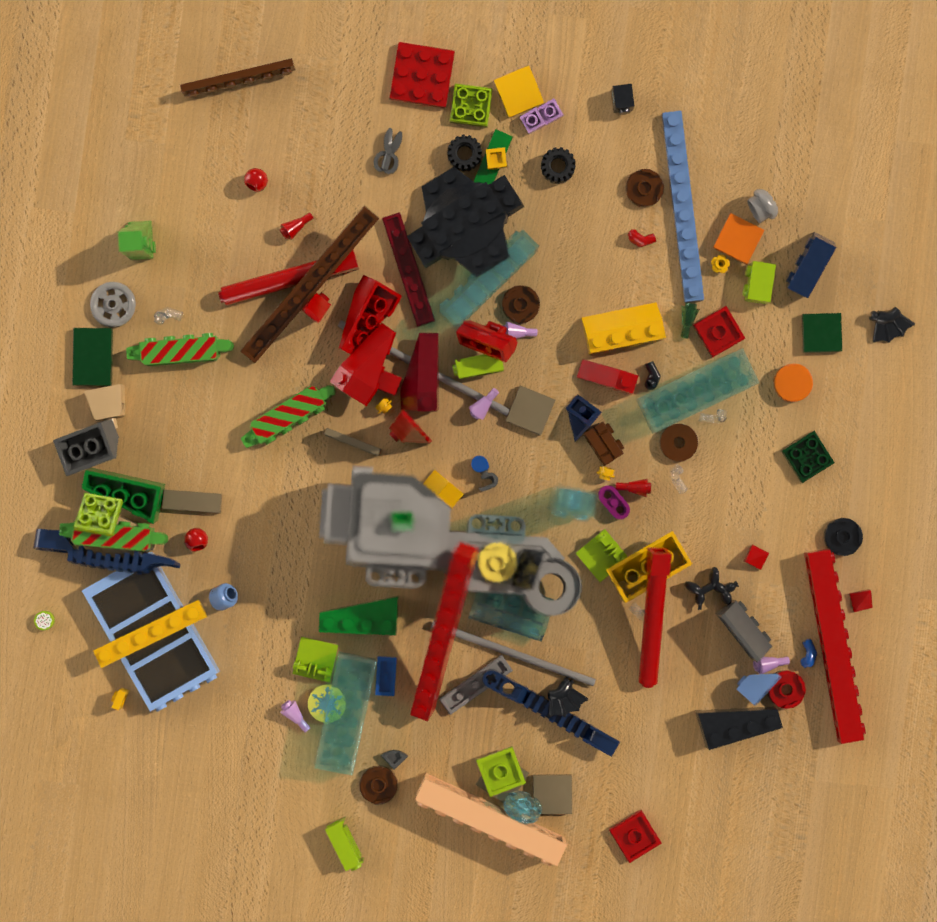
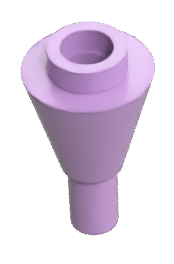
M510 322L502 325L507 327L505 334L516 338L537 336L538 333L537 329L525 328Z
M493 388L487 396L469 406L471 416L477 420H483L492 400L499 394L498 390Z
M763 657L759 662L753 661V667L759 674H764L778 666L789 664L790 660L789 657Z
M288 700L281 706L282 710L280 713L295 724H298L304 733L310 729V726L303 719L295 700L292 702Z

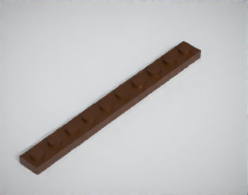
M364 205L243 346L240 352L256 363L374 226L379 217Z

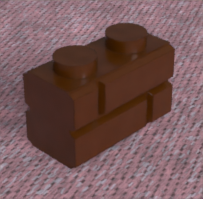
M601 422L583 435L602 465L606 466L624 454L622 451L624 446L619 439L615 440L612 436L614 431L610 424Z

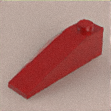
M363 275L353 295L339 349L351 355L386 317H390L394 313L402 295L377 280Z
M381 323L339 366L330 382L342 392L367 406L378 390L379 384L377 382L380 373L384 372L385 367L383 364L386 356L390 353L396 332L384 323Z
M405 410L398 415L389 427L392 431L389 434L396 442L399 440L402 443L430 444L432 442Z

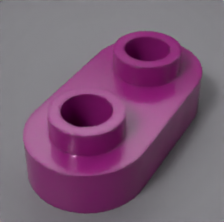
M607 485L599 490L598 498L614 518L625 519L629 515L630 507L614 487ZM606 491H609L611 493V497L609 499H606L604 497V493ZM618 506L623 507V512L620 514L616 511Z

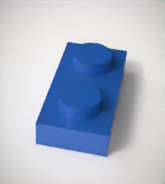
M378 656L375 695L395 696L397 657Z

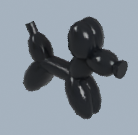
M712 567L710 570V583L700 587L691 581H686L684 584L686 589L696 594L695 600L698 604V610H702V604L705 601L704 594L714 589L716 592L721 593L722 602L729 605L732 602L730 592L739 587L737 581L727 583L725 586L720 583L719 571L716 567Z

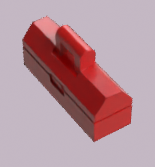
M471 320L464 321L456 331L460 345L505 363L515 352L518 344L516 337L505 334L507 327L489 321L485 326Z

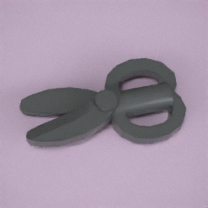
M391 128L387 130L384 137L385 151L377 153L373 162L374 168L378 172L384 171L388 175L393 174L398 168L399 161L394 153L399 149L403 137L402 132L399 131L392 142L393 131ZM381 156H384L383 162H382V165H381V168H380V167L378 166V160H379V158H380ZM391 158H393L394 166L392 169L388 170Z

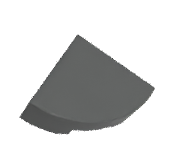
M389 750L381 755L393 770L408 757L406 753L400 750Z

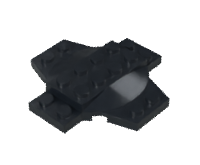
M452 167L422 186L426 214L423 222H421L422 227L407 235V238L425 268H428L442 258L446 260L455 259L477 278L510 257L503 228L507 224L508 217L524 208V205L505 175L488 185L487 182H474L457 168Z

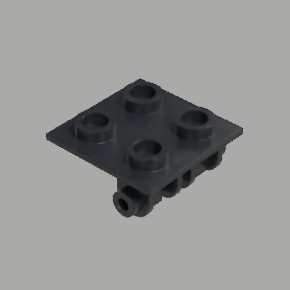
M523 548L519 556L517 570L513 575L512 586L520 587L527 591L529 589L533 590L545 551Z

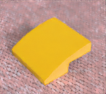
M529 65L493 80L508 117L544 103Z

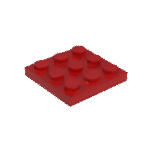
M398 42L390 100L446 109L455 51Z

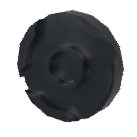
M838 518L827 525L824 531V542L826 547L834 554L848 556L854 554L861 546L863 533L861 527L853 520Z

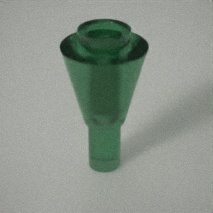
M686 302L685 306L681 305L682 338L688 339L690 327H692L700 310L696 308L697 304Z

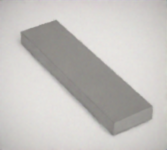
M502 655L439 698L450 715L489 688L483 682V675L487 670L495 669L504 675H508L513 671ZM492 673L491 676L487 675V677L489 678V683H491L492 681H497L495 679V674Z

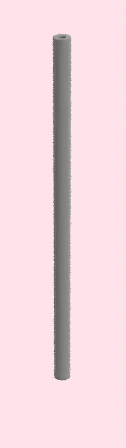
M458 629L456 631L455 637L591 686L595 684L596 679L470 633Z

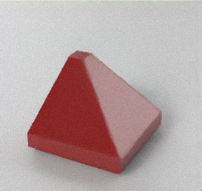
M752 544L744 562L761 570L769 553Z
M870 589L849 593L853 612L873 608Z

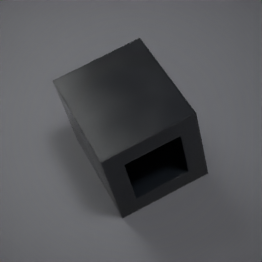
M632 84L612 86L611 94L614 113L619 112V115L629 114L635 107Z

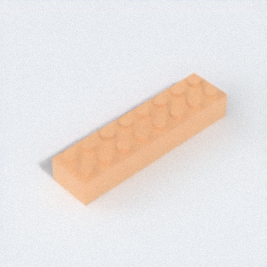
M425 773L417 790L415 801H418L417 804L426 809L431 807L435 809L436 814L443 817L448 815L453 818L455 823L460 825L465 823L471 826L470 829L477 833L485 832L489 834L488 837L497 842L500 839L506 842V846L514 850L519 848L524 851L525 855L531 858L535 856L541 858V862L548 866H552V864L558 866L567 846L564 836L521 816V819L517 820L516 817L519 815L428 773Z

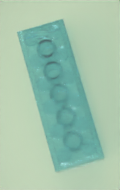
M524 230L520 233L516 231L510 236L509 243L507 244L510 255L508 259L477 278L471 274L468 277V283L465 286L461 284L453 292L454 297L449 300L447 298L441 303L440 315L455 331L538 252L539 245Z
M742 348L636 399L652 434L759 384V381Z
M558 486L551 487L548 510H552L551 514L568 517L570 513L571 518L588 521L589 517L594 518L598 493Z
M338 651L314 768L353 776L377 665L376 658Z

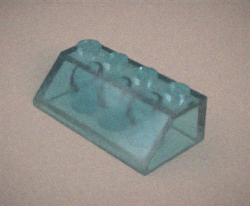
M476 592L468 618L542 642L550 616H543L532 611L525 603L522 595ZM543 596L547 600L554 601V599Z

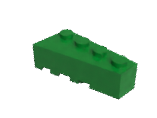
M91 467L85 470L81 489L94 495L122 499L123 509L154 524L159 518L165 484Z
M399 596L321 611L319 614V632L396 636Z

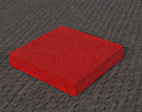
M727 306L693 325L711 358L746 339Z
M642 810L609 829L629 863L662 844Z

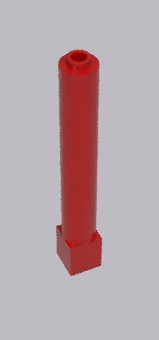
M354 250L350 252L331 276L359 270ZM317 260L221 287V291L218 292L221 303H225L227 306L294 287Z
M647 548L645 570L648 572L638 680L645 688H652L658 684L667 576H670L672 555L667 548Z

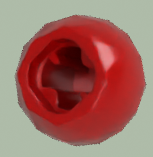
M252 168L245 173L244 184L254 192H260L266 188L268 178L263 170Z
M193 528L185 534L184 544L192 552L200 551L207 546L208 536L204 530Z

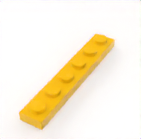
M197 600L93 650L100 667L103 668L206 618L207 615L200 600Z

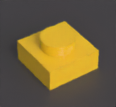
M505 147L486 149L488 170L507 168Z
M121 688L115 691L111 702H113L111 708L118 711L122 709L130 690Z

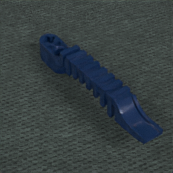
M36 529L33 549L68 553L67 561L72 564H79L83 567L89 566L91 568L97 567L99 569L106 568L110 571H125L131 574L133 572L137 575L142 573L149 574L150 571L160 566L180 569L181 564L176 560L155 554H141L137 550H134V556H131L130 553H125L124 557H121L120 554H115V557H112L111 554L103 556L101 552L94 553L93 550L85 549L84 546L80 545L79 549H77L71 538L59 535V530Z
M489 669L484 673L483 682L490 689L508 699L523 704L527 709L528 707L531 708L533 712L540 713V716L543 718L547 717L550 722H555L557 726L564 727L565 731L573 732L575 737L579 738L580 736L582 741L611 757L613 756L620 743L619 740L606 734L594 725L587 723L586 720L578 718L575 714L568 713L566 717L560 715L548 717L550 700L545 699L542 695H538L534 690H529L527 686L521 685L495 669ZM492 673L495 674V679L497 681H492L491 683H489V678L487 677V675L491 676ZM511 683L514 686L513 692L506 693L503 690V685Z

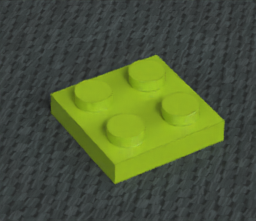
M513 746L476 759L490 797L526 784Z

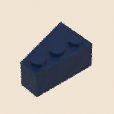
M813 232L812 236L807 240L803 254H800L796 260L795 265L797 266L794 272L791 271L786 279L788 289L806 298H809L837 248L834 241L816 232Z

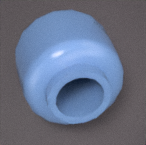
M228 583L214 587L209 593L210 604L219 611L233 607L238 600L236 589Z

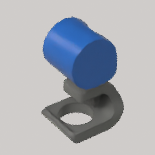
M480 455L474 457L471 462L472 469L480 473L482 479H491L493 483L479 488V490L484 492L496 487L498 477L492 472L488 473L489 464L487 459Z

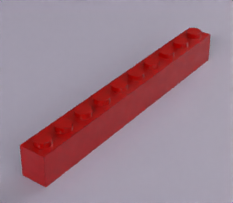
M463 542L458 544L452 555L410 713L411 716L427 722L436 708L479 548Z
M830 549L805 552L806 568L837 741L841 744L864 740L866 729L864 723H861L860 718L863 713L862 707L857 701L859 696L858 686L854 685L853 678L856 677L854 666H851L850 662L852 651L847 645L849 633L847 628H844L843 623L846 617L844 610L840 606L842 594L837 589L839 577L837 571H834L833 566L835 564V555Z

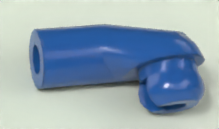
M810 638L802 642L807 652L806 656L800 660L804 668L812 667L817 657V651Z

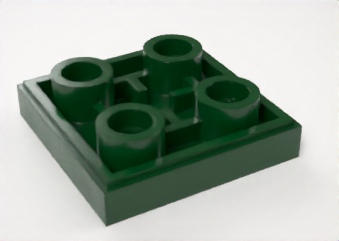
M815 430L781 451L801 483H804L835 463Z

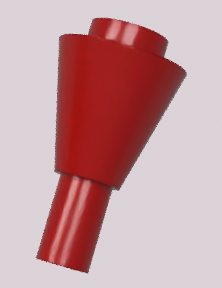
M309 212L300 219L280 224V232L285 239L289 238L292 240L304 225L314 218Z
M648 479L629 483L616 482V490H626L647 498V494H651V482H648Z

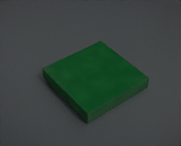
M841 313L802 314L803 353L842 351Z

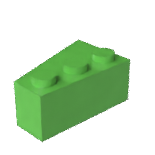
M152 221L128 222V225H125V228L118 232L119 252L131 260L154 258L153 253H156V243L153 242Z

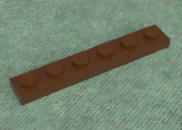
M292 58L181 84V92L184 96L193 98L199 96V93H214L218 91L217 89L223 87L231 89L240 83L248 85L261 78L262 80H269L274 75H289L292 71H295V65Z

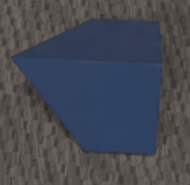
M578 394L565 408L568 412L575 442L602 413Z

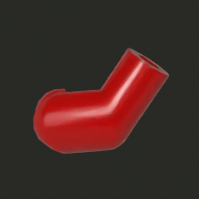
M636 229L628 232L629 241L638 247H644L656 242L654 233L643 236Z

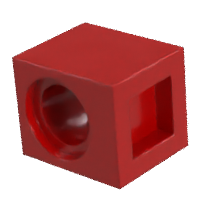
M384 371L380 373L377 382L379 384L378 390L396 396L402 378Z

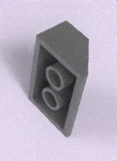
M110 419L53 440L66 476L115 459L119 436L113 420Z
M733 599L729 605L724 606L716 615L752 660L759 662L772 647L769 643L771 638L765 631L761 632L758 629L759 623L753 616L749 617L745 612L748 610L741 601L737 602Z

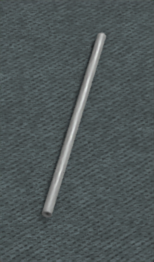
M341 320L338 327L344 330L346 322ZM391 347L390 355L407 364L410 363V356ZM439 372V381L477 401L484 397V395ZM493 400L490 408L506 416L510 410Z

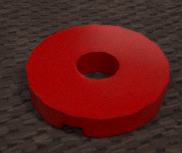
M789 670L775 673L779 674L781 678L767 693L771 702L784 709L794 708L799 705L806 693L805 683L801 676ZM785 684L791 686V692L787 695H784L781 691L782 686Z

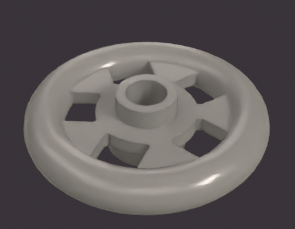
M107 282L100 285L94 291L90 300V309L93 317L100 324L107 327H119L126 324L134 315L136 308L134 294L126 285L119 282ZM107 290H115V295L107 296ZM123 294L128 300L125 303H122V300L119 298ZM99 298L104 299L103 307H98ZM111 301H115L116 303L115 307L113 308L109 306ZM123 308L126 313L120 318L117 313ZM105 311L112 314L110 319L103 317Z

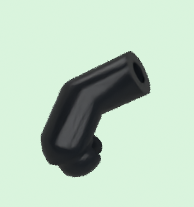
M654 361L645 365L649 373L645 381V387L648 390L655 389L661 378Z

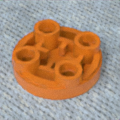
M792 363L781 367L773 378L774 389L777 395L787 402L803 400L810 394L813 387L811 373L800 364Z

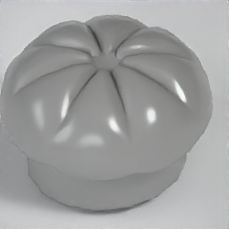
M755 190L754 196L748 199L747 202L757 222L762 223L768 218L775 219L778 214V207L773 197L766 190Z

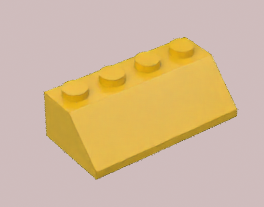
M656 302L581 318L589 355L651 343L666 338L663 320Z
M673 531L606 569L624 603L646 592L648 572L645 570L647 548H667L671 552L670 576H667V579L692 565Z

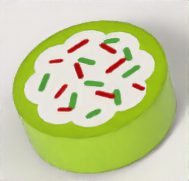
M41 611L34 618V624L40 630H48L55 623L54 615L49 611Z

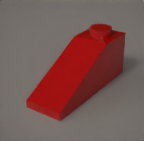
M316 292L302 308V311L313 321L319 323L331 306L328 302L330 299L324 293L318 294Z
M582 359L576 378L632 395L639 375Z

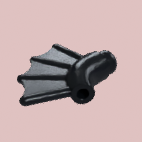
M897 307L888 312L872 311L870 313L871 317H869L871 321H875L873 343L877 341L890 343L897 336L904 337L906 330L915 325L913 321L902 315Z
M565 677L557 689L548 690L547 695L550 700L548 717L554 715L566 717L570 712L579 711L580 706L585 701H588L586 696L572 688L573 679L569 680V677Z

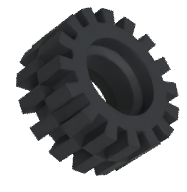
M465 134L461 137L457 136L454 140L452 139L451 144L448 146V160L455 168L463 172L464 170L471 171L472 168L475 169L477 164L480 163L482 149L475 137L473 139L472 136H465ZM460 147H469L472 150L471 158L468 160L460 159L457 155Z
M555 147L544 154L541 169L546 180H550L551 183L556 182L560 184L561 182L565 183L572 177L576 161L573 158L574 155L570 154L568 149L564 150L563 147L557 149ZM554 159H562L566 164V168L560 173L554 172L551 168V162Z

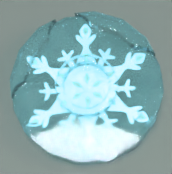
M512 791L504 801V810L512 819L520 823L530 824L539 819L542 813V805L537 798L534 797L533 799L527 792Z

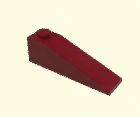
M419 333L401 387L402 410H439V333Z

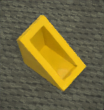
M436 470L423 483L451 509L464 495Z

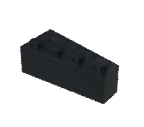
M775 707L695 710L703 740L708 750L783 728L778 709Z

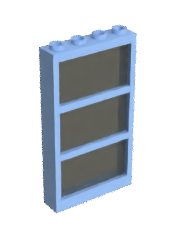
M161 566L153 569L149 574L142 573L141 575L133 572L131 574L125 571H115L82 590L110 642L184 607ZM194 624L121 658L123 665L149 711L156 709L158 712L167 707L166 702L171 699L173 702H176L184 697L182 693L187 690L190 693L201 687L199 683L205 680L207 683L217 678L216 674L220 672Z

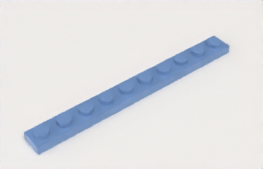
M682 111L662 113L684 303L703 301L704 293Z

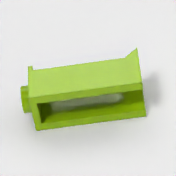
M485 354L462 358L460 362H457L456 359V364L452 365L454 376L458 375L459 380L504 371L503 361Z
M345 817L326 826L325 831L345 871L350 869L355 871L362 866L364 857L361 858L362 854L347 824L344 825Z

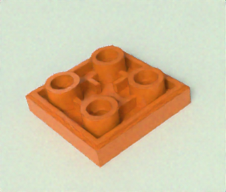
M730 213L713 248L747 265L765 230Z

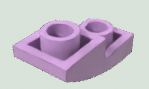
M553 98L540 107H535L520 116V119L530 134L564 115Z

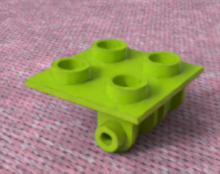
M606 529L576 552V555L599 582L609 576L606 569L628 557Z
M301 636L292 674L330 683L338 645Z

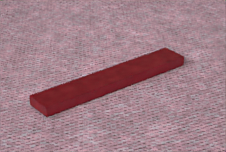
M399 212L383 217L382 220L416 325L420 327L435 322L401 214Z

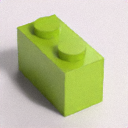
M753 261L750 263V266L747 265L745 277H748L747 284H744L742 293L745 296V301L769 304L771 302L776 264Z

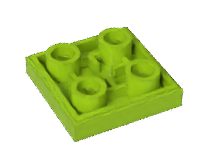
M455 84L450 123L488 127L493 88Z
M84 493L73 526L74 530L113 537L123 500Z

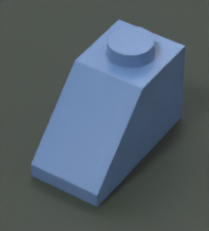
M779 674L743 676L737 683L739 685L737 690L753 705H757L780 680L781 676Z

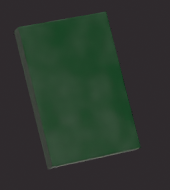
M73 328L72 385L112 386L113 329Z

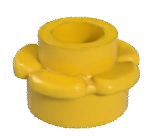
M725 255L714 257L711 261L713 271L725 273L730 266L729 259H726Z
M386 397L383 398L375 406L379 411L378 414L381 412L385 414L392 407L390 404L392 400L389 401Z
M600 466L599 471L596 472L600 474V479L610 481L611 478L615 477V470L609 467Z

